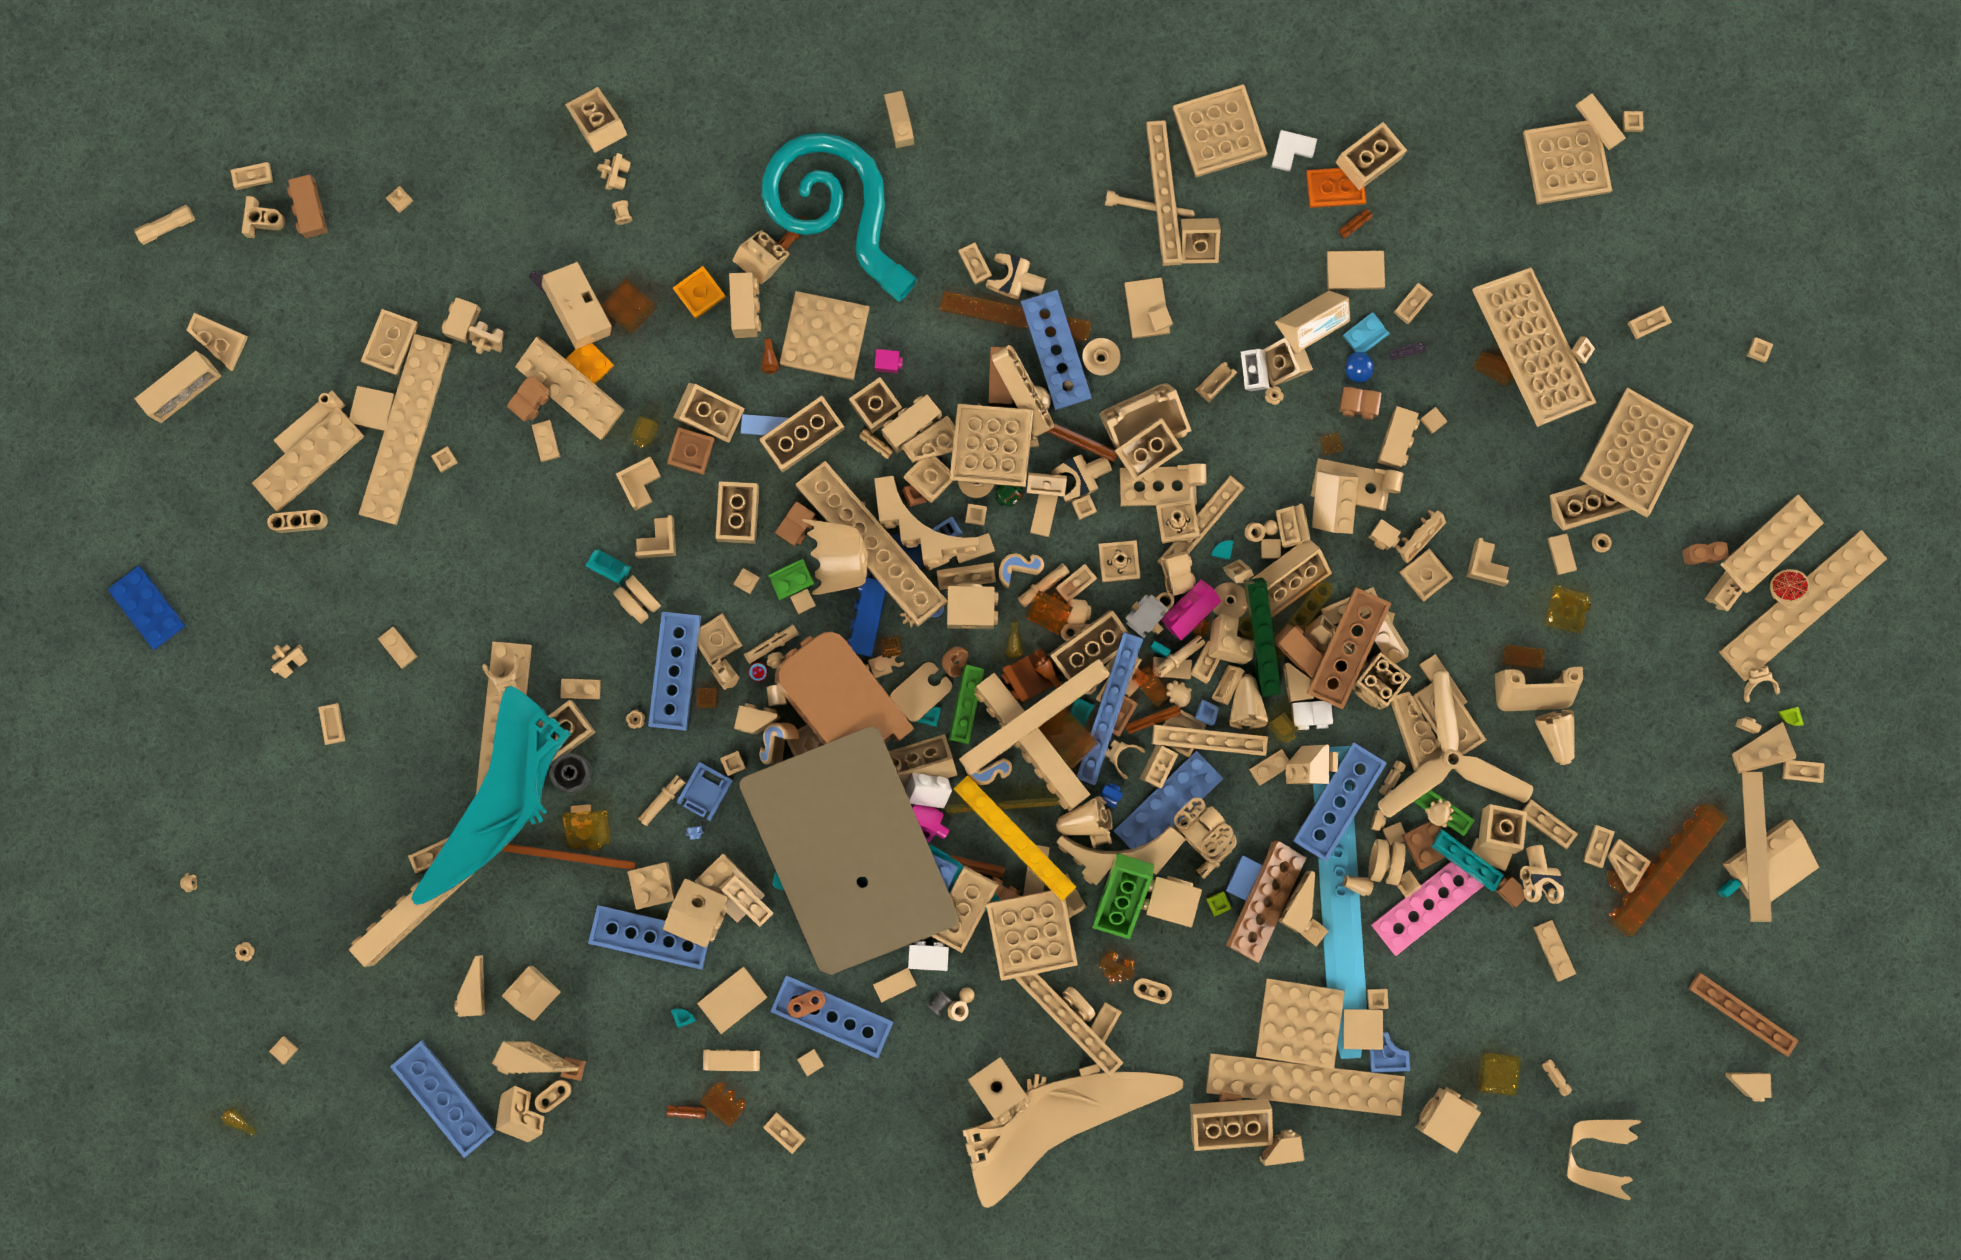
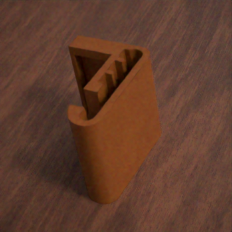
M1042 648L1002 669L1003 674L1001 676L1006 684H1010L1013 689L1011 691L1016 701L1019 700L1021 704L1054 686L1051 681L1034 669L1037 660L1041 657L1047 658Z

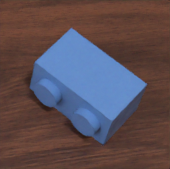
M1240 856L1224 891L1246 901L1262 865L1247 857Z

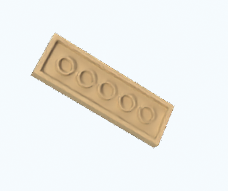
M540 337L534 339L515 366L526 377L534 376L550 390L548 396L600 440L607 435L624 412L620 405Z
M338 407L254 480L252 484L269 504L279 512L365 436Z
M1798 494L1720 565L1742 590L1748 593L1824 522Z

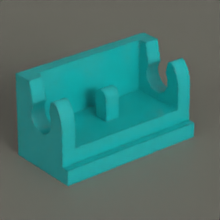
M599 549L594 550L585 565L621 586L632 568Z

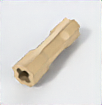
M184 205L154 222L146 223L134 229L139 241L145 245L164 233L195 221V218L190 208Z

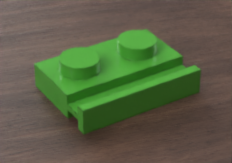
M804 559L768 575L779 600H783L815 585Z

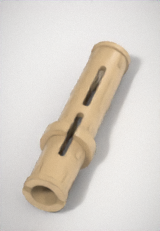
M1062 563L1038 583L1032 584L1030 589L1017 598L1018 601L1025 608L1037 597L1040 598L1047 589L1069 574V570Z
M792 624L782 632H776L772 638L744 653L748 663L751 664L780 645L784 646L785 642L795 636H798L799 633L795 626Z
M1197 635L1173 655H1168L1164 662L1155 667V672L1161 671L1158 676L1164 677L1173 668H1178L1181 662L1205 645L1204 639L1200 641L1202 637Z
M676 775L667 787L661 789L662 792L638 819L645 826H648L670 799L673 800L675 798V794L686 782Z

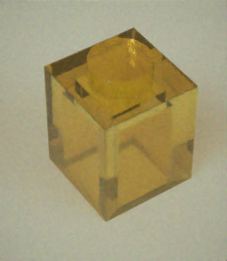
M639 416L631 438L635 441L634 444L643 448L646 445L651 447L659 428L658 423Z
M1284 712L1267 724L1280 743L1284 741L1289 743L1296 737L1295 733L1298 729Z

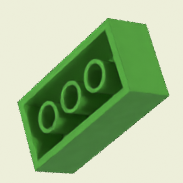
M1116 854L1094 914L1092 928L1130 939L1153 879L1154 864L1122 854Z

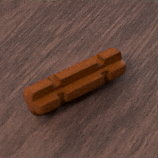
M1365 209L1360 215H1357L1348 222L1347 225L1340 228V235L1343 238L1349 236L1351 232L1353 233L1361 227L1365 221L1370 220L1372 213Z
M668 1105L667 1107L668 1117L678 1115L679 1118H705L706 1111L704 1107H697V1109H694L692 1106L676 1107V1105Z

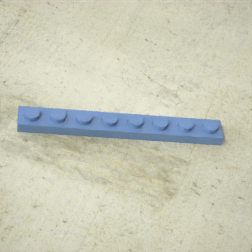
M1126 632L1123 633L1110 673L1111 675L1109 676L1077 774V778L1092 785H1095L1142 645L1143 638Z

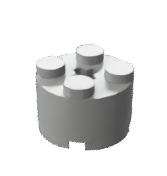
M1146 594L1138 603L1141 607L1137 611L1133 609L1125 618L1128 621L1126 624L1143 639L1147 636L1144 632L1149 633L1164 616L1162 611L1167 613L1169 610L1152 594L1150 596Z

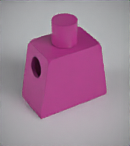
M913 804L912 808L927 843L932 840L934 835L945 839L950 829L940 824L944 816L943 813L935 807Z

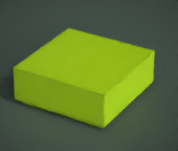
M1224 891L1206 899L1214 917L1232 909Z

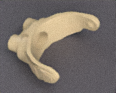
M516 654L513 655L515 661L514 668L505 678H493L488 671L487 665H482L485 674L493 681L494 686H497L499 693L504 692L509 686L517 687L515 681L517 680L516 674L519 660Z
M1768 666L1760 667L1761 670H1750L1751 676H1749V681L1744 688L1745 702H1750L1749 695L1752 689L1762 681H1771L1776 695L1780 693L1779 685L1773 679Z
M1114 739L1110 745L1112 749H1108L1105 756L1110 758L1109 761L1114 764L1116 771L1121 777L1128 779L1126 774H1123L1118 768L1117 758L1119 753L1128 747L1136 748L1145 753V749L1133 744L1119 743Z

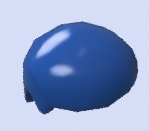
M1355 352L1348 356L1345 372L1353 382L1362 383L1372 376L1374 364L1370 356L1365 352Z

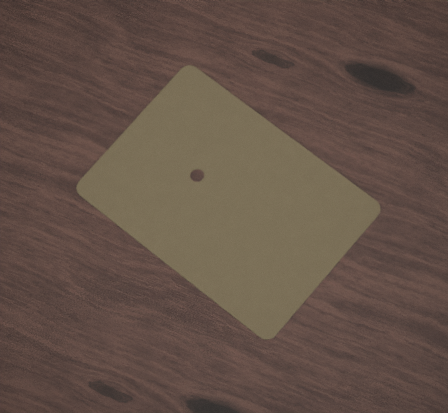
M872 726L866 727L741 779V792L820 971L830 975L953 928L958 924L959 916L881 733L877 728ZM862 876L868 880V885L864 888L857 885V879Z

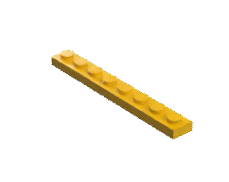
M966 776L954 788V791L1061 901L1076 889V886L969 776Z

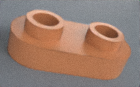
M813 990L798 996L789 1002L787 1007L788 1013L794 1018H800L819 1010L825 1004V995L819 990ZM815 996L819 998L817 1004L812 1002V998ZM794 1005H800L801 1010L799 1012H796L794 1010Z

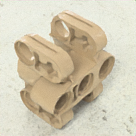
M1201 798L1191 799L1174 817V823L1177 829L1186 837V841L1210 863L1216 864L1222 861L1237 844V839L1231 826L1226 824L1224 818L1212 806L1207 808ZM1181 816H1184V817L1180 820V822H1179V824H1178V819H1179ZM1219 854V857L1216 859L1209 858Z

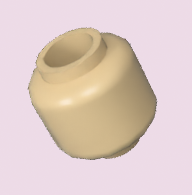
M1070 599L1067 605H1063L1062 616H1066V621L1070 624H1085L1087 620H1090L1091 605H1088L1086 600Z

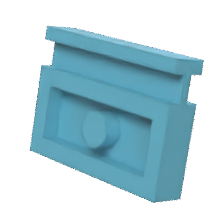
M1372 312L1343 334V337L1355 352L1366 353L1390 333Z

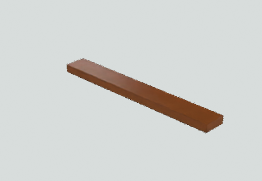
M507 844L501 850L631 870L637 869V862Z

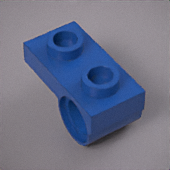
M1110 782L1109 785L1104 784L1099 796L1105 799V805L1115 809L1123 793L1120 791L1121 788Z

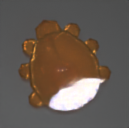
M1615 869L1612 871L1608 870L1609 886L1623 894L1626 888Z

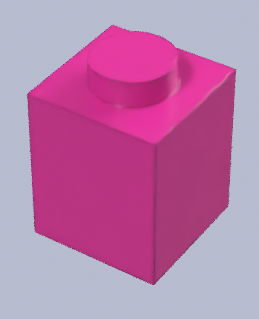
M876 349L875 372L898 374V369H902L903 357H900L899 351Z

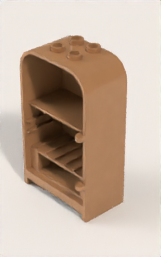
M823 632L813 638L812 636L807 637L800 643L801 647L798 650L793 648L784 655L786 659L776 669L775 682L779 690L823 745L870 726L880 731L883 740L890 736L894 741H900L914 729L846 640L837 633Z

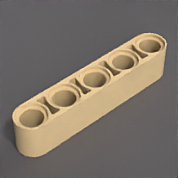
M1008 345L993 353L992 361L1018 409L1034 411L1031 433L1034 436H1039L1054 427L1053 420L1014 348Z

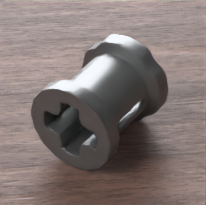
M939 990L936 998L931 1003H928L927 1006L938 1016H941V1011L948 1003L951 1004L953 1001Z

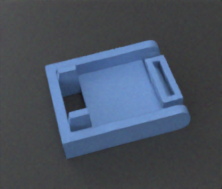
M699 762L677 803L681 805L684 798L687 799L683 807L703 818L709 811L710 814L707 820L711 821L733 780ZM706 770L722 779L719 785L703 777Z

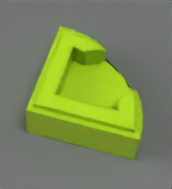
M1799 707L1779 711L1780 717L1786 723L1793 726L1804 725Z

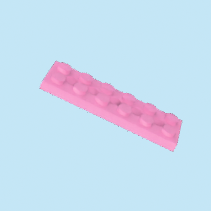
M1450 861L1421 884L1422 888L1401 900L1372 923L1371 926L1391 952L1397 956L1484 885ZM1456 875H1460L1463 878L1461 886H1456L1453 882ZM1441 887L1448 889V896L1446 898H1441L1438 894ZM1426 899L1433 901V908L1431 910H1426L1423 906ZM1411 911L1418 913L1419 917L1416 922H1411L1408 918V914ZM1396 923L1403 925L1404 929L1401 934H1396L1393 931V926Z

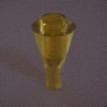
M1011 622V634L1009 635L1004 652L1009 658H1019L1023 654L1018 634V622Z
M235 1108L232 1110L227 1109L221 1117L224 1120L222 1125L243 1130L252 1137L257 1129L247 1124V1121Z

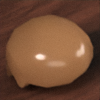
M956 646L950 648L943 655L942 667L949 676L954 678L962 674L961 668L967 665V650Z

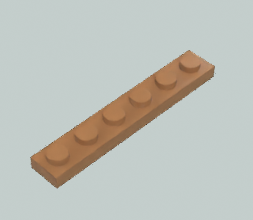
M1701 973L1697 974L1688 988L1787 1057H1789L1799 1041Z

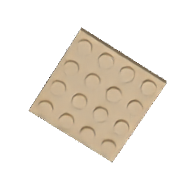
M1244 84L1173 106L1172 109L1195 178L1267 156V151Z
M1587 121L1525 130L1523 132L1537 205L1612 192L1603 142Z
M796 291L780 365L854 380L870 306Z
M958 404L950 480L1026 487L1034 411Z
M1051 890L986 903L1001 981L1078 965L1065 899L1061 901Z
M1267 978L1256 1057L1334 1069L1345 991Z

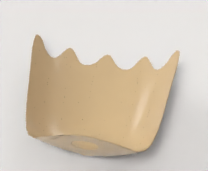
M802 519L803 522L814 526V529L809 531L807 535L817 541V547L811 552V555L820 562V568L815 571V578L821 580L822 583L812 592V595L855 588L865 584L868 555L860 532L848 525Z
M1585 1120L1576 1123L1573 1127L1569 1147L1568 1178L1587 1188L1621 1199L1631 1200L1629 1195L1621 1189L1622 1185L1632 1182L1631 1177H1618L1579 1168L1574 1161L1571 1150L1572 1146L1583 1138L1628 1144L1638 1138L1636 1134L1629 1131V1127L1639 1124L1641 1121Z

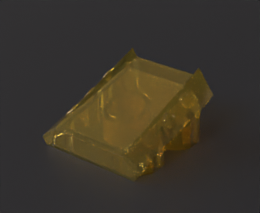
M1554 586L1544 624L1582 634L1586 623V614L1591 608V595L1561 586Z
M608 811L563 813L562 818L568 847L572 846L573 848L580 849L587 845L591 850L597 851L603 844H610L611 834L607 818Z
M1484 1052L1480 1060L1479 1091L1516 1096L1521 1067L1520 1057Z

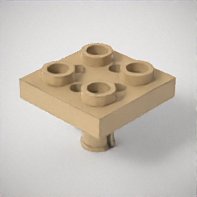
M1194 499L1156 505L1162 544L1200 538Z
M1137 540L1098 544L1102 583L1140 579Z

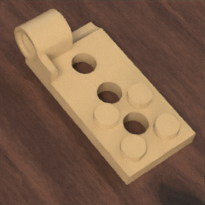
M1318 458L1311 496L1314 497L1317 471L1355 473L1358 476L1356 505L1385 511L1388 494L1400 493L1404 474L1394 470H1373ZM1366 484H1373L1375 492L1372 494L1367 493L1365 490Z
M1206 464L1158 467L1137 481L1142 482L1145 486L1142 492H1137L1134 489L1136 482L1128 470L1120 468L1121 506H1156L1194 499V503L1197 505L1196 486L1207 484ZM1156 481L1162 482L1163 490L1155 491L1153 483ZM1180 481L1183 485L1182 490L1175 491L1172 488V483Z

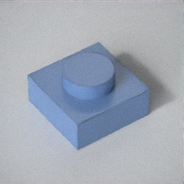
M1201 700L1195 719L1212 726L1215 724L1219 707Z

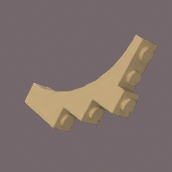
M894 476L874 478L880 524L886 529H892L899 525L903 546L913 548L921 544L924 565L935 567L939 563H944V555L954 557L958 553L974 554L981 550L979 537L961 538L948 536L936 532L918 521L903 504L897 491Z
M1171 824L1161 835L1139 847L1122 851H1103L1089 848L1063 834L1056 843L1059 844L1058 848L1066 854L1069 852L1078 865L1086 866L1082 871L1083 878L1088 883L1097 885L1111 869L1117 853L1154 864V873L1157 875L1186 840V837Z

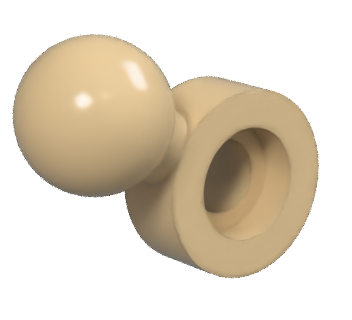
M1274 520L1265 522L1264 526L1260 523L1252 522L1245 528V537L1249 541L1259 542L1264 538L1265 533L1268 535L1276 534L1279 526ZM1253 529H1255V534H1254V535H1252V533H1251V531H1252Z
M963 988L959 993L960 1000L954 1001L949 1005L948 1016L954 1021L966 1019L968 1015L966 1004L972 1002L975 997L974 991L971 988Z

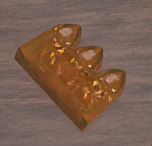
M720 1082L709 1090L700 1103L731 1127L743 1112L745 1099H740L733 1103L735 1091H728L723 1095L725 1084Z

